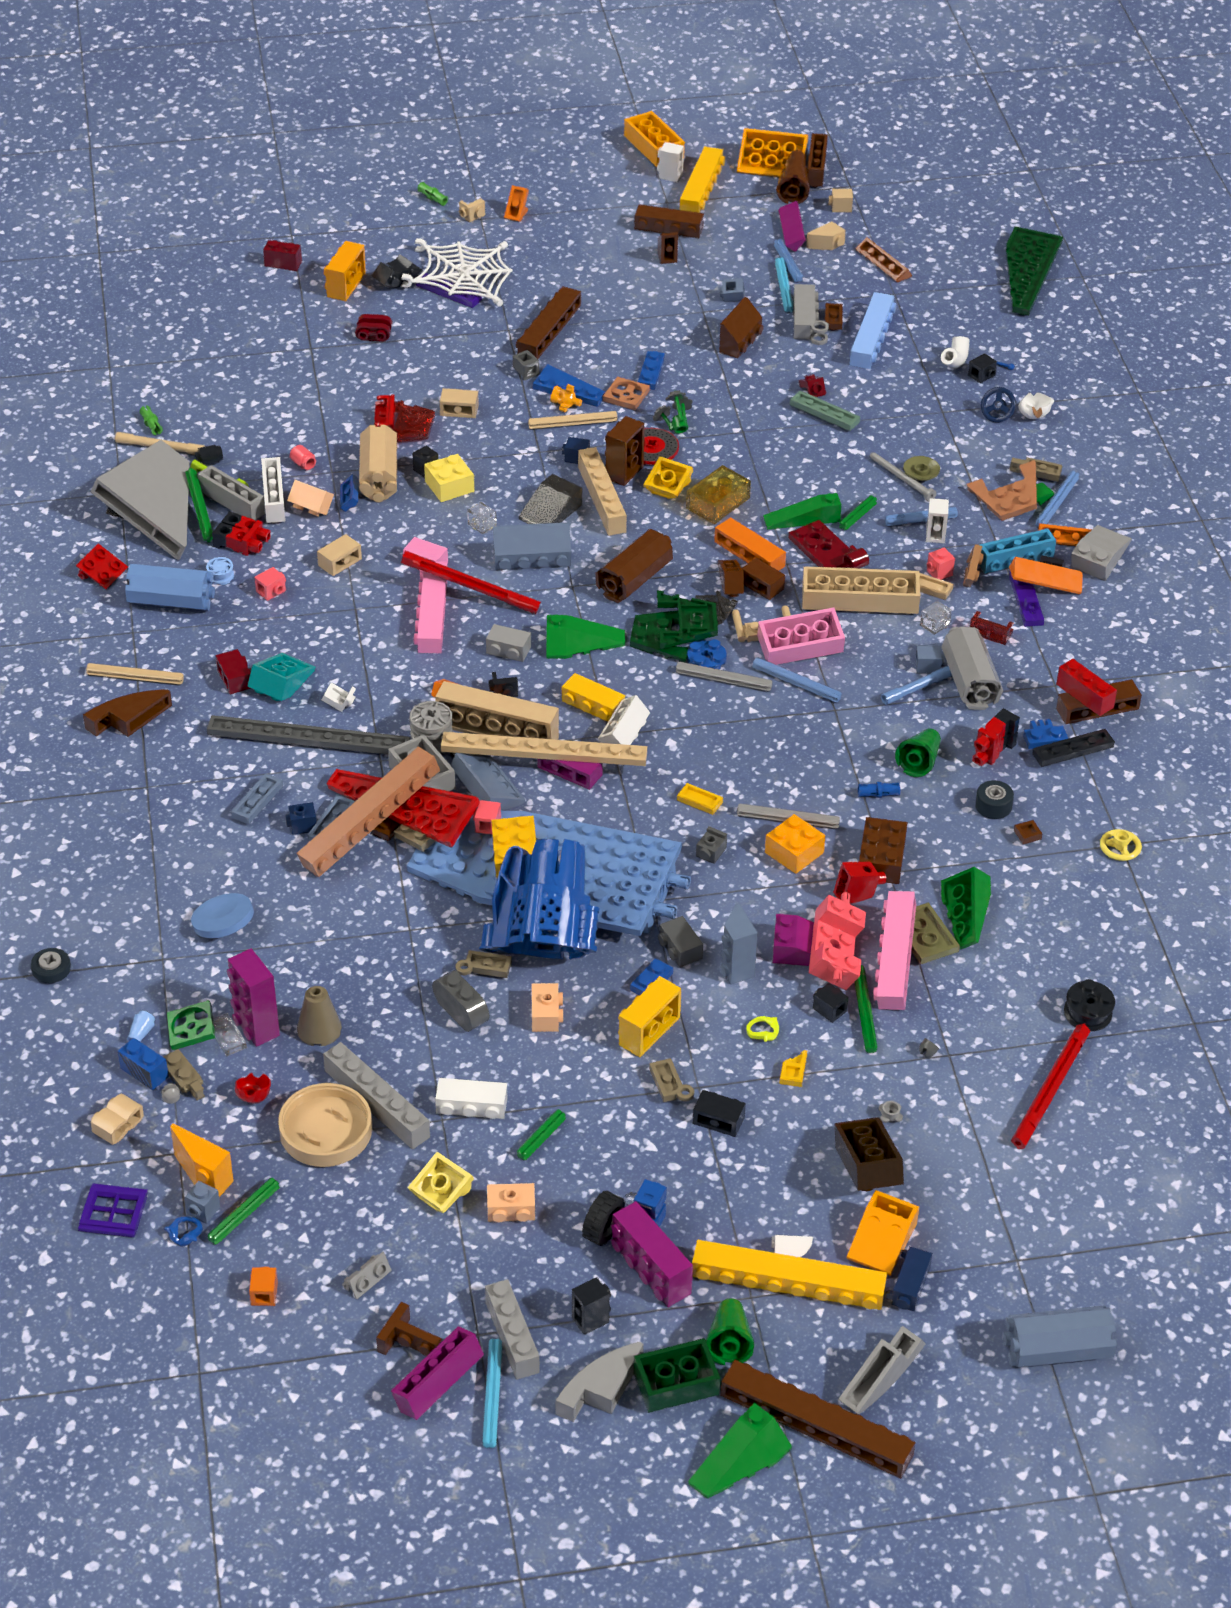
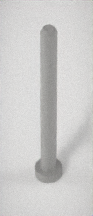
M875 452L870 454L872 460L923 494L924 499L928 502L930 498L934 499L937 493L934 489H927Z

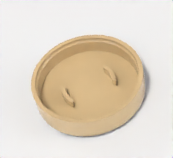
M320 1083L307 1086L288 1098L279 1114V1132L283 1147L294 1159L311 1166L330 1167L352 1160L365 1149L372 1134L371 1111L367 1101L354 1089L341 1084Z

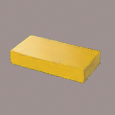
M686 783L678 793L677 801L714 815L723 803V797Z

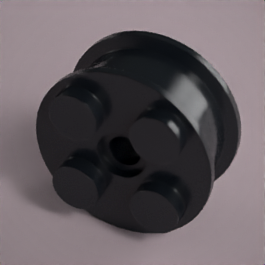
M1091 979L1077 982L1067 992L1064 1005L1065 1018L1074 1027L1084 1023L1091 1032L1102 1030L1112 1020V1011L1115 1007L1114 994L1105 985Z

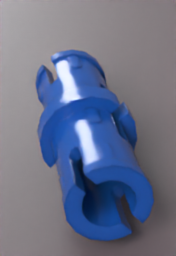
M879 781L874 784H858V797L877 796V798H882V796L888 795L900 796L899 782L881 783Z

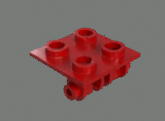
M99 543L76 565L79 568V578L87 579L90 577L104 589H107L128 568L126 564Z

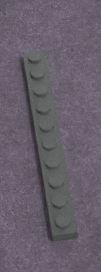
M211 715L207 726V735L388 754V749L410 740L408 736Z

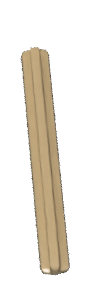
M616 411L530 418L528 426L529 429L616 422L617 413Z
M89 663L86 667L87 674L94 676L181 685L184 681L183 673L94 663Z

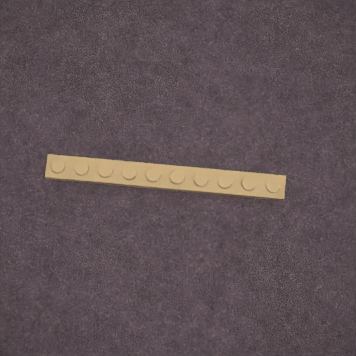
M444 732L441 752L646 766L648 746Z

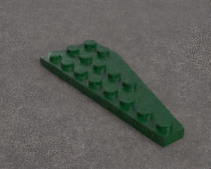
M1017 226L1014 227L1005 249L1012 312L1020 315H1030L1063 243L1064 236Z

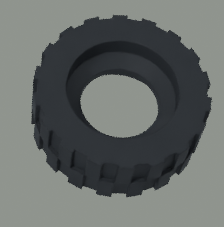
M607 1190L602 1191L595 1198L586 1214L585 1221L583 1222L582 1236L599 1246L607 1244L612 1238L613 1214L625 1208L624 1199Z

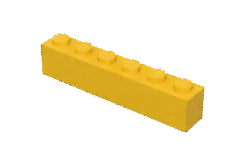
M704 146L680 197V210L698 213L704 210L705 201L709 199V192L713 190V183L717 182V175H720L721 166L725 164L723 149Z

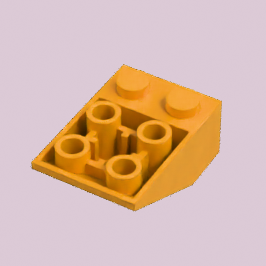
M875 1190L865 1209L846 1259L876 1271L887 1272V1275L891 1276L901 1257L902 1250L905 1249L917 1225L919 1206Z

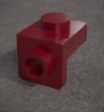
M809 374L804 376L805 379L799 380L800 387L807 388L808 394L814 397L826 395L823 377Z

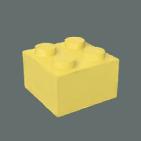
M458 454L424 464L425 482L440 502L474 492V474Z

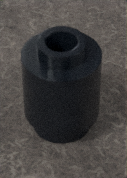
M210 445L198 448V452H195L196 460L204 465L219 463L220 460H223L221 446Z

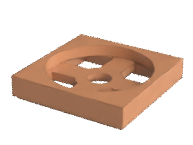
M617 377L603 395V401L636 410L650 391V385ZM619 385L627 387L625 390L617 389ZM638 390L642 393L641 395L634 394L633 391Z

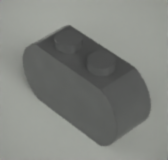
M452 970L433 981L432 988L439 1005L466 1032H470L489 1020L490 1015L485 1000L457 971Z

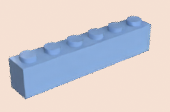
M874 292L851 349L850 366L870 369L872 363H876L877 353L880 352L881 343L884 342L885 333L888 332L889 323H891L893 313L896 310L894 295Z

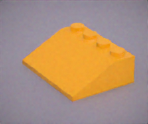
M744 128L737 173L780 177L786 160L792 151L800 150L807 157L808 135Z

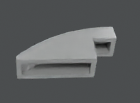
M903 1326L890 1344L881 1339L838 1400L857 1414L862 1413L897 1381L926 1344Z
M636 1342L615 1349L587 1365L574 1376L556 1399V1415L574 1422L584 1403L612 1414L634 1375V1356L643 1354L644 1343Z

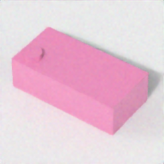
M835 608L759 621L757 636L765 660L775 665L842 653L844 651L845 636Z

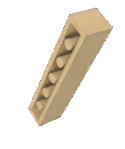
M597 448L578 450V468L608 536L626 533L627 515Z

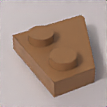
M975 544L967 558L966 563H968V566L965 569L963 586L971 587L972 583L978 580L980 571L977 570L978 564L981 565L984 556L981 553L982 546Z

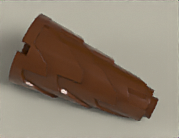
M794 150L790 153L777 183V196L786 204L795 201L798 204L803 203L809 196L810 187L806 156L800 150Z

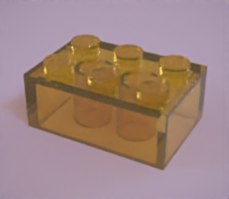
M722 465L686 491V509L712 524H716L750 499L751 480Z

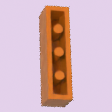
M730 517L715 527L714 542L745 562L749 563L753 559L758 558L778 571L785 567L786 552L733 518Z

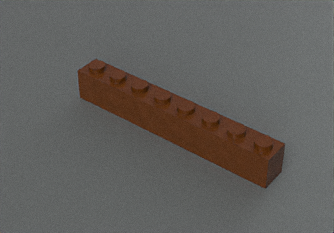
M734 1360L721 1381L720 1396L748 1409L755 1403L772 1415L777 1422L900 1479L914 1456L916 1442L909 1437L899 1435L881 1424H875L866 1420L859 1414H853L844 1410L837 1404H831L822 1400L815 1394L800 1390L791 1383L778 1380L773 1375L754 1369L747 1363Z

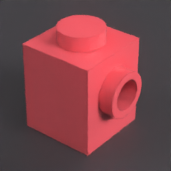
M945 547L928 553L927 572L932 577L940 580L953 576L955 558Z
M274 567L255 576L256 592L267 601L285 592L286 578L284 574Z
M480 800L478 808L473 813L475 833L493 835L491 820L501 819V803Z

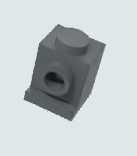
M526 350L513 355V368L522 375V379L525 381L539 375V360Z
M708 826L707 832L696 845V857L715 864L726 850L727 833Z

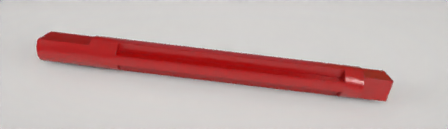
M405 550L402 556V564L478 591L533 614H536L540 607V601L459 572Z
M1084 1023L1075 1027L1014 1133L1011 1142L1018 1149H1024L1091 1032Z

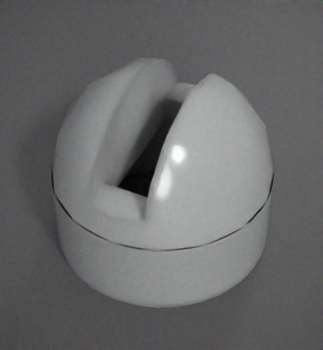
M173 1083L164 1085L161 1091L162 1100L169 1104L177 1102L180 1099V1090L177 1085Z

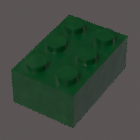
M705 1338L634 1356L633 1373L648 1413L719 1395L720 1376Z

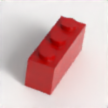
M1071 659L1059 666L1057 686L1099 716L1114 708L1117 693L1114 687L1075 659Z

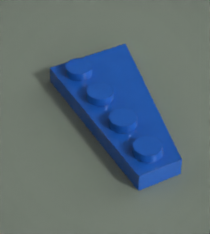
M549 364L545 366L533 382L534 390L552 394L555 386L566 390L567 384L573 385L576 398L581 399L582 403L596 407L603 401V395L605 394V391Z

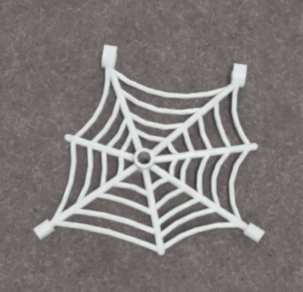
M416 238L415 243L421 246H417L415 251L422 252L426 249L429 257L428 266L414 279L409 274H403L402 279L408 282L404 281L402 287H410L412 283L430 284L448 291L450 296L452 294L477 295L492 299L496 305L502 306L503 301L497 294L501 284L510 272L513 271L503 263L500 257V251L508 247L506 241L500 243L497 248L475 249L462 245L459 241L457 244L448 246L426 245L425 240ZM458 246V249L447 251H434L431 249H447ZM462 248H465V249L471 250V251H476V252H490V253H486V254H475V253L467 252V251L463 250ZM459 252V254H455V255H446V256H441V255H440V254H445V253ZM432 253L437 257V266L431 274L422 277L431 266ZM463 253H465V254H467V255L479 256V257H483V258L469 257V256L463 255ZM497 253L499 262L505 269L494 261L492 256ZM460 257V259H455V260H447V259H446V258ZM464 258H465V259H470V260H479V261H478V262H470V261L464 260ZM490 258L491 261H492V263H493L498 269H496L495 267H493V266L488 262L487 259ZM440 260L445 262L444 270L439 275L433 276L439 269ZM485 261L486 264L493 270L487 269L482 265V263ZM448 265L451 266V271L448 274H445ZM480 265L484 270H478L476 267ZM498 273L490 284L489 290L484 288L483 284L491 274ZM501 273H506L498 284L495 294L490 293L496 279ZM482 274H487L481 284L477 282ZM470 275H477V276H476V278L474 279V278H472ZM441 279H445V280L451 281V282H453V283H455V284L452 285L451 283L446 282V281L441 280ZM428 280L441 282V283H444V284H446V285H448V286H450V287H452V288H451V290H450V289H448L447 287H444V286H442V285H440V284H437V283H434V282H429ZM461 281H471L472 283H460V282H461ZM458 285L477 286L478 288H475V287H466V286H458ZM455 289L475 290V291L483 292V293H486V294H481V293H476V292H469V291H455Z

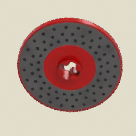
M644 428V464L655 465L659 456L672 460L677 455L679 442L672 433L658 428Z

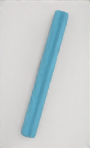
M782 257L776 258L775 266L784 311L792 312L794 305L785 261Z
M491 1339L489 1341L483 1426V1446L485 1448H494L497 1440L502 1341L500 1339Z

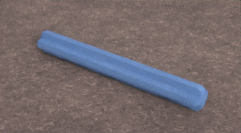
M1071 471L1037 518L1036 527H1039V523L1047 524L1078 481V472Z
M756 657L753 661L752 667L835 703L841 699L842 693L838 690L759 657Z

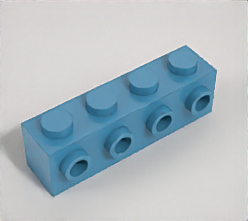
M1043 529L979 544L982 546L981 553L984 554L982 563L979 566L986 574L1009 568L1015 557L1033 561H1040L1042 555L1054 558L1056 539L1049 529Z

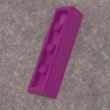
M797 201L778 209L785 245L794 252L806 241Z

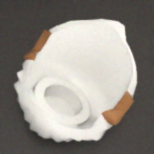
M1028 393L1020 401L1018 408L1025 417L1038 419L1050 412L1054 400L1042 393H1036L1034 396Z

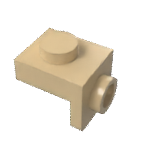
M481 198L470 204L460 201L459 215L468 222L485 216V201Z

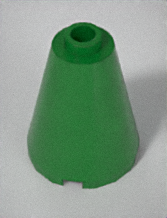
M928 728L899 744L895 752V759L897 765L904 769V773L912 777H923L933 769L941 742L940 734L936 730Z
M733 1298L725 1299L719 1304L706 1338L713 1361L721 1365H725V1362L733 1363L734 1360L744 1363L751 1358L754 1352V1339L743 1305L739 1300Z

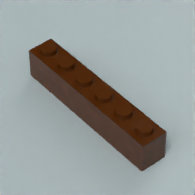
M562 286L555 293L552 300L548 301L547 306L540 311L538 317L532 321L530 327L524 331L521 338L517 339V354L528 350L539 359L580 308L581 291Z

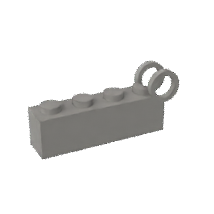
M794 284V339H808L813 344L823 345L828 341V336L825 333L828 331L829 325L825 321L818 320L819 302L818 292H815V285ZM819 325L825 326L824 329H818ZM821 336L824 340L818 341L814 337Z

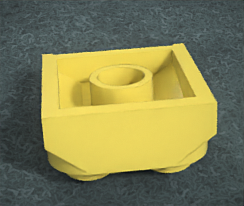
M436 1152L407 1188L424 1203L436 1211L444 1213L459 1197L466 1195L470 1191L471 1182L474 1178L467 1171L439 1152Z

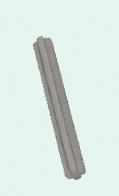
M678 662L676 666V672L679 674L764 691H771L773 683L769 679L684 662Z
M741 803L737 807L738 816L784 822L795 814L813 826L837 829L840 824L839 816Z

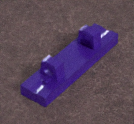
M1009 571V579L1024 626H1044V617L1034 585L1013 580Z

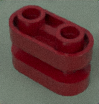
M362 314L358 318L355 335L362 341H386L390 337L393 324L392 319L387 315Z

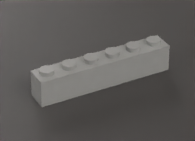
M342 1042L323 1053L325 1072L337 1083L350 1087L361 1094L367 1101L371 1113L412 1150L430 1138L429 1119Z

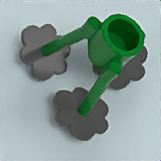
M680 390L672 391L665 399L666 401H674L672 407L677 409L678 415L674 416L672 422H670L667 417L670 415L671 408L664 405L656 409L653 420L662 421L664 419L670 431L674 430L676 434L684 433L688 430L685 410L691 409L693 402L685 396L686 393H682Z

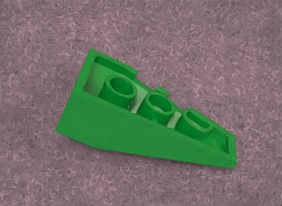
M838 493L817 495L765 514L763 519L767 530L805 526L817 520H820L823 524L840 522L842 504Z
M547 615L546 659L572 658L573 654L581 652L585 655L590 654V650L600 649L604 651L625 646V630L569 615Z

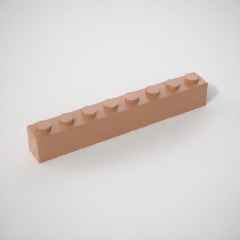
M418 746L297 852L303 867L317 877L325 873L440 771L435 757Z

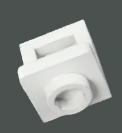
M330 683L321 700L343 712L346 705L350 707L356 698L353 695L356 688L352 686L350 691L347 692Z

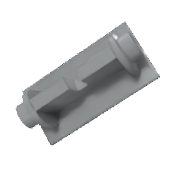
M381 1252L376 1256L372 1255L360 1267L361 1270H356L349 1277H346L342 1285L347 1291L352 1289L355 1299L360 1298L392 1271L385 1253Z

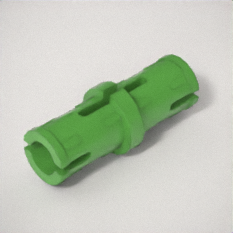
M424 182L418 185L417 190L426 195L429 200H434L442 206L447 204L448 197L438 192L437 188L430 187Z
M146 405L147 410L145 406H142L139 412L144 418V424L150 428L153 435H156V432L158 435L161 434L163 428L158 422L157 415L153 414L149 406Z

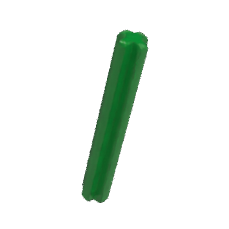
M269 1178L208 1233V1240L214 1245L222 1241L279 1189L278 1181L274 1178Z

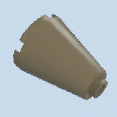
M313 986L305 992L297 1024V1032L302 1042L310 1046H314V1044L327 1046L339 1038L342 1024L327 990L321 986Z

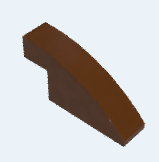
M168 689L149 690L107 701L83 714L85 729L98 736L112 726L129 737L172 706L171 692Z

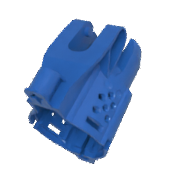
M539 839L535 842L532 854H529L528 851L519 846L510 847L505 854L493 892V923L483 925L482 941L479 950L488 953L523 954L563 960L564 952L569 953L570 960L595 953L597 951L595 940L600 908L590 905V897L584 894L585 846L577 841L564 839L562 849L558 850V839ZM538 944L552 945L554 947L553 950L539 949Z

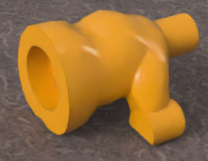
M567 384L566 390L559 386L553 388L550 401L560 404L559 411L566 412L573 405L581 406L582 400L576 398L573 385Z

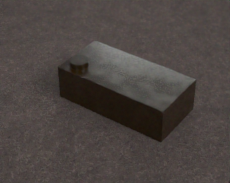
M879 1117L834 1123L835 1148L858 1191H871L875 1188L904 1185L903 1158Z

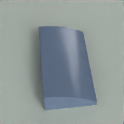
M455 754L451 767L470 793L478 797L479 801L501 803V810L511 809L524 804L525 798L491 755Z

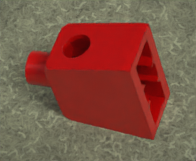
M842 862L833 893L840 900L843 892H847V895L849 893L850 904L870 899L874 896L877 885L886 883V875L883 871L877 872L871 862Z

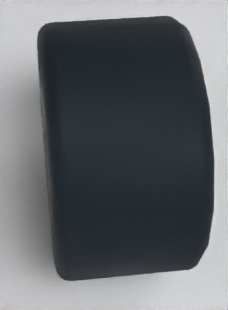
M986 781L977 789L975 807L982 816L989 819L1004 818L1012 811L1014 792L1008 784L1002 781Z

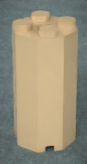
M370 425L360 433L359 489L363 495L375 502L387 500L397 492V433L387 425H381V427Z

